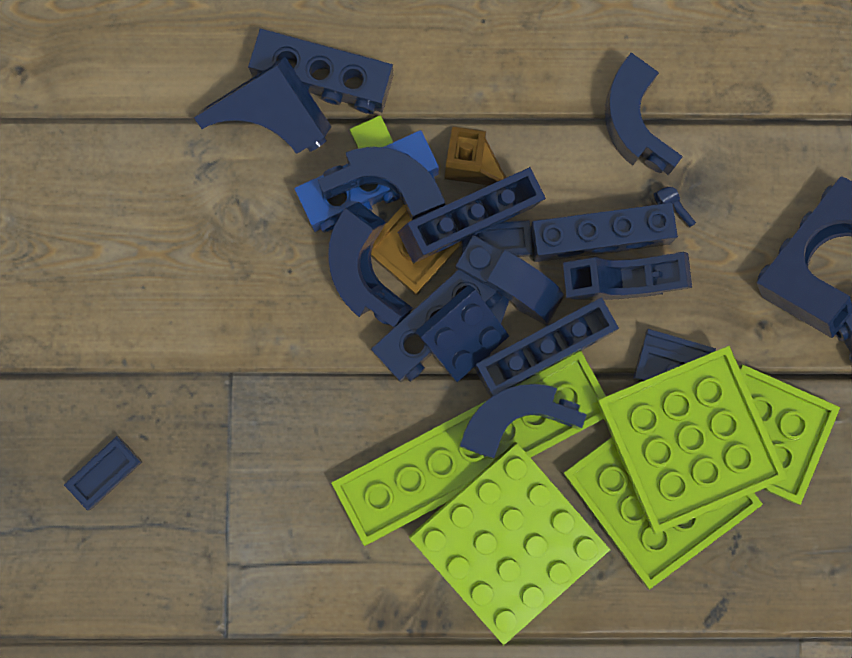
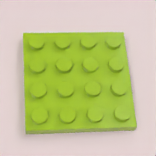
M730 346L597 400L653 534L665 531L788 479Z
M612 437L563 472L571 486L649 590L763 505L756 494L752 493L665 531L653 534Z
M517 442L513 443L409 536V539L503 645L511 640L610 551V548Z

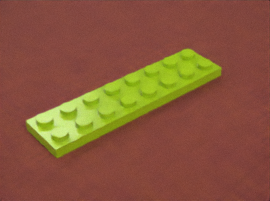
M582 351L515 385L540 384L557 388L553 399L554 403L558 404L560 399L568 400L580 405L579 412L587 414L581 429H575L536 415L520 417L506 428L495 458L491 459L459 447L467 424L475 412L485 403L483 402L332 482L331 484L362 544L366 546L447 503L513 443L517 442L531 458L604 419L597 400L606 397Z

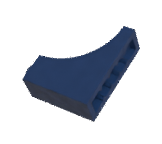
M286 57L210 103L194 117L201 129L218 122L233 120L261 125L284 139L296 154L306 148L309 152H312L322 146L327 141L325 136L332 127Z

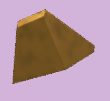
M452 126L445 167V179L492 185L506 178L485 138L486 131Z

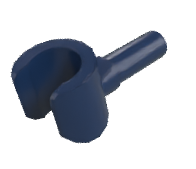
M666 187L654 193L653 196L657 205L673 203L674 211L677 212L689 228L696 223L682 206L679 193L675 188Z

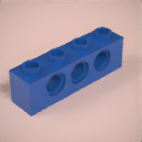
M421 130L383 147L402 152L415 159L433 178L439 175V166ZM349 164L343 165V168L348 167ZM323 175L294 188L314 232L321 229L323 233L333 230L344 209L355 203L360 202L372 211V205L383 200L388 204L400 199L393 190L378 184L375 190L369 192L362 190L358 186L344 192L347 196L344 204L333 206L328 203V199H325L318 179L324 177Z

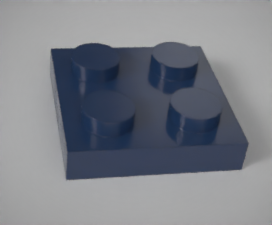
M471 285L464 288L415 331L456 382L509 337L501 323Z

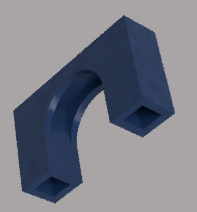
M843 176L834 185H830L825 189L818 206L813 212L810 211L803 217L798 231L792 238H788L783 242L779 249V255L771 265L768 264L761 270L757 281L762 298L830 338L834 337L852 314L851 298L846 293L817 278L810 272L808 267L813 253L823 243L837 237H852V181Z

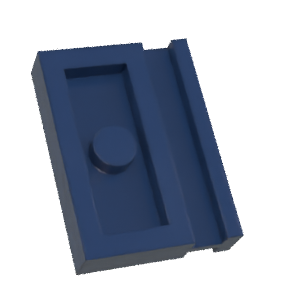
M647 329L633 379L645 381L715 352L716 348Z

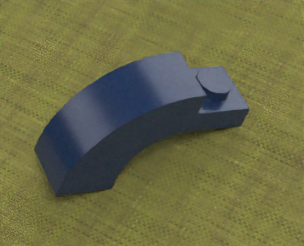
M474 235L456 264V269L499 292L513 302L517 310L548 326L564 298L562 290L542 272L507 250L501 251Z

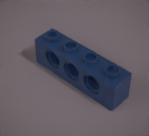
M259 29L248 66L252 77L286 57L287 60H293L297 63L293 69L309 93L321 96V99L329 104L340 105L341 102L354 105L356 110L366 114H373L374 111L383 113L394 75L393 64L265 29ZM318 69H326L330 72L328 77L323 80H317L312 77L313 73ZM353 77L363 81L362 85L356 89L346 87L345 83Z
M531 167L408 222L398 231V234L414 264L534 208L545 200L546 197Z
M673 203L536 220L532 222L530 227L534 263L670 245L678 238Z
M457 270L371 350L400 383L405 378L411 382L424 371L425 367L422 363L433 355L425 343L423 350L418 354H410L404 349L405 341L409 337L418 336L415 332L468 285H471L478 292L489 309H492L503 296L489 286Z
M601 297L477 363L475 370L491 398L497 393L523 382L612 335L619 327Z

